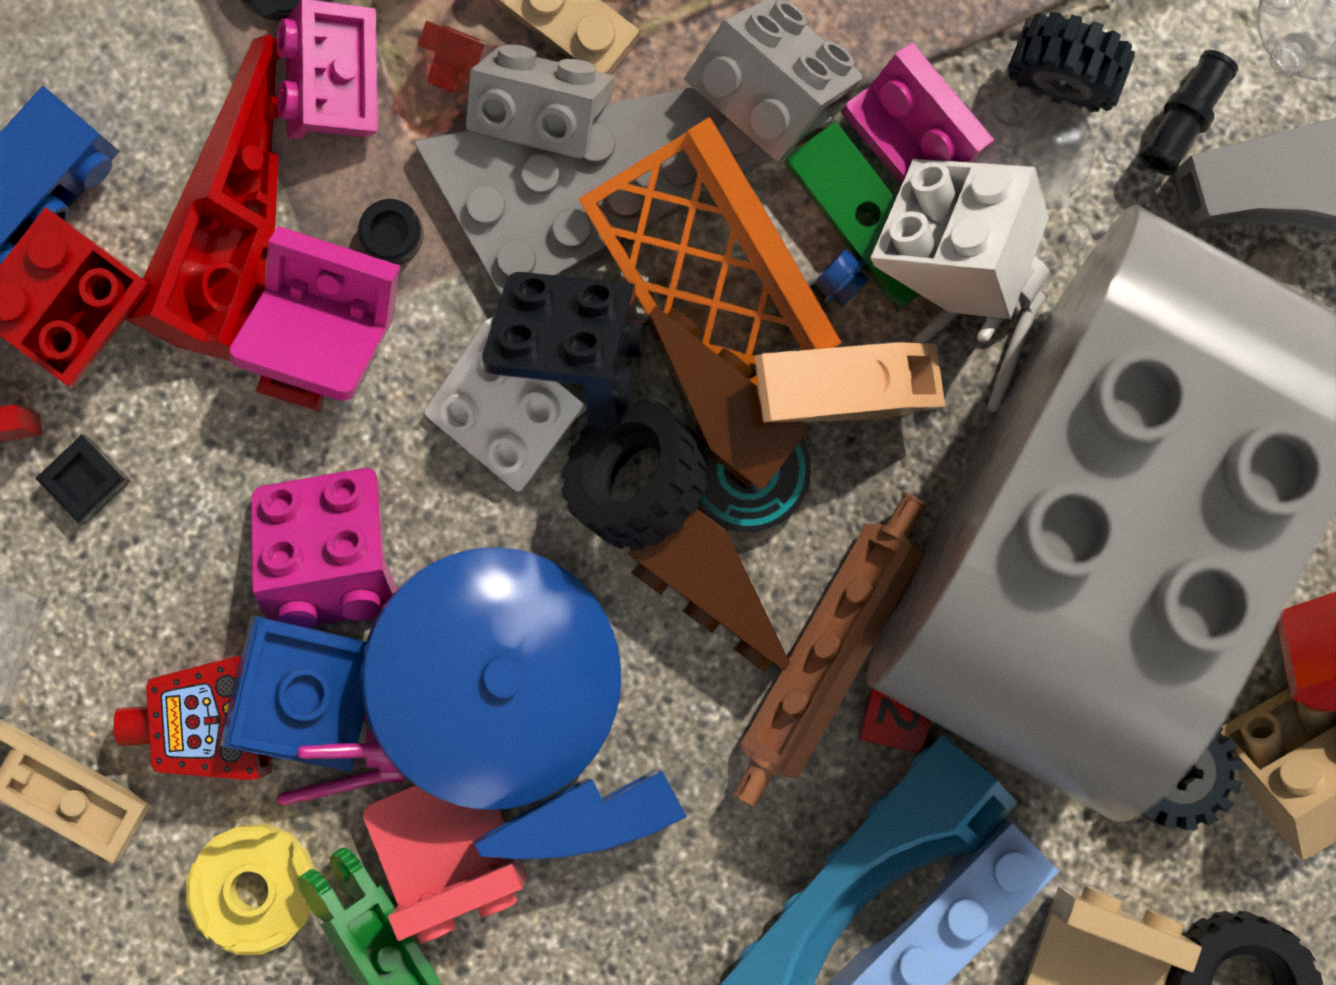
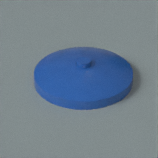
M503 547L470 549L446 556L417 571L399 586L380 610L368 635L362 658L361 694L363 707L374 739L385 757L398 772L419 789L441 800L472 809L499 810L520 807L548 797L568 785L591 763L603 746L614 722L620 699L621 663L619 650L612 627L598 601L575 576L563 567L539 555L519 549Z

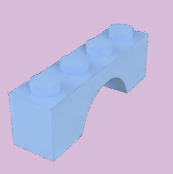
M1004 818L976 851L956 855L952 859L951 866L942 882L907 921L880 942L863 948L826 985H947L1060 871L1013 823Z

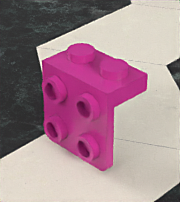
M278 226L268 241L266 289L230 346L229 360L231 364L235 367L339 401L351 399L356 393L393 322L400 265Z
M361 468L264 485L254 490L251 496L252 592L266 619L311 629L321 624L344 620L365 621L376 617L390 596L397 590V587L384 557L380 489L375 471L370 468Z

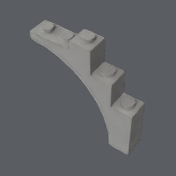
M1336 118L1191 155L1178 167L1174 174L1190 230L1232 223L1287 224L1336 236Z

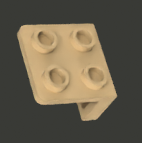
M1086 885L1081 895L1058 887L1023 985H1165L1171 965L1192 973L1194 972L1202 947L1181 935L1185 924L1149 909H1146L1143 919L1120 910L1123 900Z

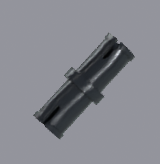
M1217 50L1204 51L1200 56L1199 63L1181 91L1172 93L1163 106L1165 113L1163 120L1147 146L1142 149L1139 155L1141 161L1148 168L1162 175H1174L1179 167V163L1198 133H1205L1215 119L1214 107L1230 81L1234 79L1238 72V66L1231 57Z

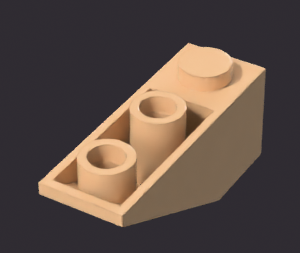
M897 342L766 353L754 356L758 378L757 391L761 401L764 422L886 420L946 407L936 344Z

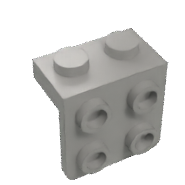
M764 0L724 19L684 77V80L773 159L780 162L790 154L821 111L855 89L861 81L862 75L853 66L854 60L852 56L842 46L832 41H824L806 25L807 18L796 6L785 0Z

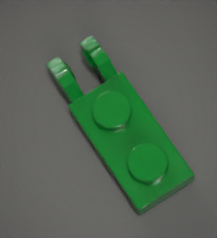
M342 847L329 857L331 869L338 878L342 889L355 899L345 908L333 889L329 887L328 881L324 879V876L319 871L309 869L299 876L297 885L302 897L305 898L311 912L324 922L320 926L357 985H442L412 936L397 941L388 915L395 907L382 886L376 887L365 867L361 865L360 860L356 857V854L352 853L351 849L348 850L347 847Z

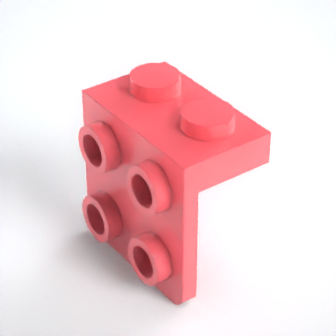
M413 785L371 803L364 810V822L398 904L388 915L397 941L416 934L419 942L424 943L455 929L457 926L453 919L454 917L476 908L481 917H486L502 911L517 902L514 892L521 890L528 878L521 859L483 857L478 853L473 843L474 839L506 822L501 809H472L455 805L436 798Z

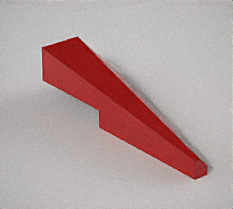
M269 34L253 39L144 274L143 279L152 286L126 318V321L175 347L230 361L231 344L265 290L268 241L275 232L279 154L272 153L273 121L279 117L277 109L278 97H275L276 60L281 57L277 53V40Z

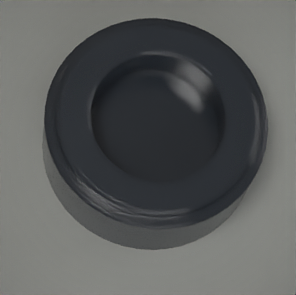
M383 199L373 203L364 211L358 225L360 242L368 254L393 264H402L412 259L418 253L423 243L424 230L421 220L408 204L397 199Z

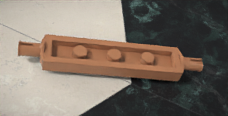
M903 492L900 502L886 525L866 524L791 654L789 658L790 664L785 671L782 670L743 738L740 746L746 756L752 761L732 794L755 808L757 807L758 801L774 774L798 779L922 561L924 554L909 539L924 509L927 508V505L918 498Z

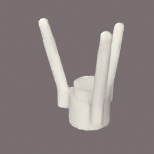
M1037 257L1033 259L1013 315H1016L1022 309L987 408L991 413L997 412L1001 406L1035 314L1046 299V296L1040 290L1051 273L1048 267ZM943 309L914 338V343L929 342L959 313H950ZM987 317L986 322L977 335L978 341L980 343H987L1004 318Z

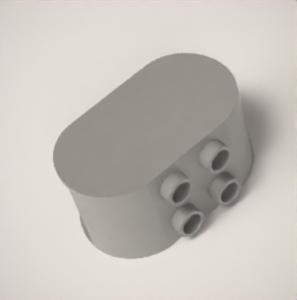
M1133 205L1128 208L1106 231L1083 262L1035 339L1003 398L999 410L995 413L921 552L924 554L922 561L879 635L868 667L867 684L1113 821H1129L1149 810L1186 774L1225 720L1336 510V312L1142 207Z

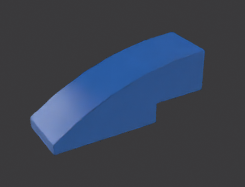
M651 770L603 798L593 779L584 778L474 839L473 843L478 853L483 857L509 859L568 857L610 849L649 836L687 816L662 770Z

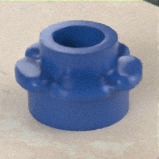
M844 249L820 273L811 286L823 297L820 302L823 306L828 305L835 299L843 307L866 284L868 278L860 272L866 265L865 259L863 258L858 261L847 249Z

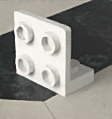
M493 316L483 323L425 409V415L513 490L521 491L527 486L575 419L587 410L585 385L487 373L483 368L482 353L493 323Z

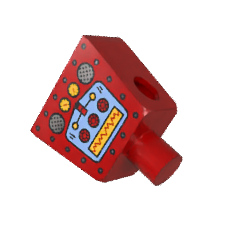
M241 655L148 679L146 684L147 705L117 708L115 711L113 729L117 745L122 747L150 744L151 766L154 772L241 780L259 779L272 773L271 756L220 746Z

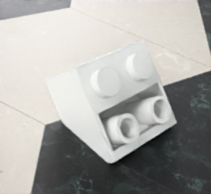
M913 159L872 253L871 260L873 265L950 313L1011 319L1049 220L1035 167Z

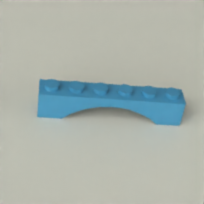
M942 734L931 747L925 748L914 758L910 765L909 773L893 791L881 797L872 805L867 814L866 821L846 843L837 846L828 855L823 870L807 888L795 894L786 902L781 911V917L760 940L751 943L742 952L738 959L737 967L721 985H814L833 944L853 917L880 891L913 870L946 857L976 851L1018 802L996 778Z

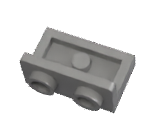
M510 44L497 47L471 69L466 128L472 132L581 159L589 152L593 119L612 100L615 76L596 72V67L593 64L583 60L564 59L555 62L536 57V52L525 46Z

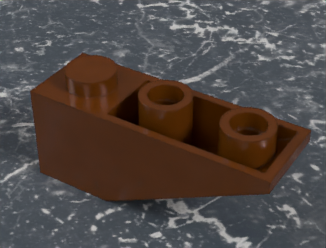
M655 306L650 312L646 323L695 433L706 447L707 451L705 453L752 491H762L810 428L803 422H764L757 386L748 379L753 373L752 369L729 350L722 348L717 355L697 338L702 333V330L679 310L671 308L665 314Z
M699 509L695 511L693 516L689 515L683 522L684 526L676 533L672 532L664 538L665 541L657 545H645L644 549H631L628 552V556L638 562L631 572L634 576L660 595L664 593L668 586L673 588L689 600L682 611L712 634L721 624L741 640L734 650L763 672L766 671L771 663L784 671L788 667L790 661L726 529Z

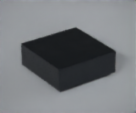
M82 434L35 478L78 524L84 525L131 482L89 436Z

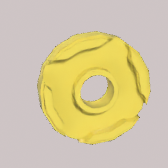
M242 824L213 837L198 854L196 862L192 864L186 879V905L195 927L207 939L211 938L216 944L223 946L222 949L236 955H261L288 943L308 922L312 912L299 891L297 879L309 869L313 870L315 867L308 850L291 833L269 824ZM243 872H256L265 879L268 885V896L264 904L250 906L238 897L236 883Z

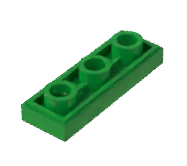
M835 121L786 157L784 164L858 261L863 258L865 259L866 265L864 269L898 312L920 294L875 267L871 260L872 253L896 198ZM861 210L871 212L876 219V224L873 226L861 225L857 221L855 213Z

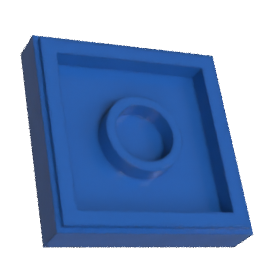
M258 616L250 617L220 746L352 772L355 758L301 759L297 756V750L301 746L359 742L365 715L361 694V666L366 642Z

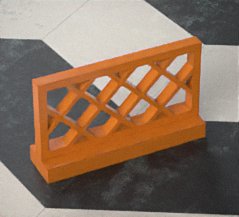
M711 117L703 120L687 130L688 132L579 198L580 203L628 283L635 284V294L648 316L655 306L661 310L650 291L667 295L664 307L665 314L671 310L674 298L711 306L702 343L717 355L724 347L712 345L709 342L718 309L754 317L746 353L725 348L738 356L748 366H750V363L755 364L754 356L756 355L752 354L761 319L788 326L800 346L796 351L834 348L842 343ZM683 150L698 173L691 200L655 191L661 164ZM651 171L647 188L629 184ZM703 183L717 206L699 202ZM620 189L644 195L645 199L637 232L612 227L598 202ZM653 198L689 207L680 244L644 235ZM697 209L723 215L731 230L724 255L688 246ZM618 236L635 240L631 257ZM735 239L739 242L749 261L731 257ZM642 242L678 251L670 287L643 280L636 268ZM686 253L722 262L713 298L677 290ZM729 264L756 271L763 283L757 310L720 301ZM768 293L781 316L764 312ZM757 374L748 379L757 386L758 378Z

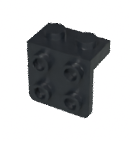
M528 272L512 273L506 279L482 353L484 370L492 375L585 385L589 428L614 431L621 405L630 406L633 400L635 368L631 367L633 357L642 358L646 346L647 322L646 320L637 319L635 284Z

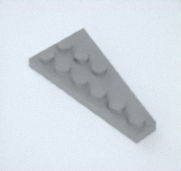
M693 87L607 104L593 119L589 152L581 159L469 130L414 141L500 295H502L507 277L512 273L528 272L564 276L609 251L580 203L579 198L688 132L687 130L708 117H711L744 175L773 159ZM826 107L821 111L797 145L831 125L833 119ZM684 150L661 164L655 191L691 200L698 173ZM651 171L629 184L647 188ZM704 183L699 200L710 194ZM620 189L598 202L612 227L637 232L645 199L644 195ZM653 198L645 230L688 206ZM618 236L621 243L629 240L628 238Z

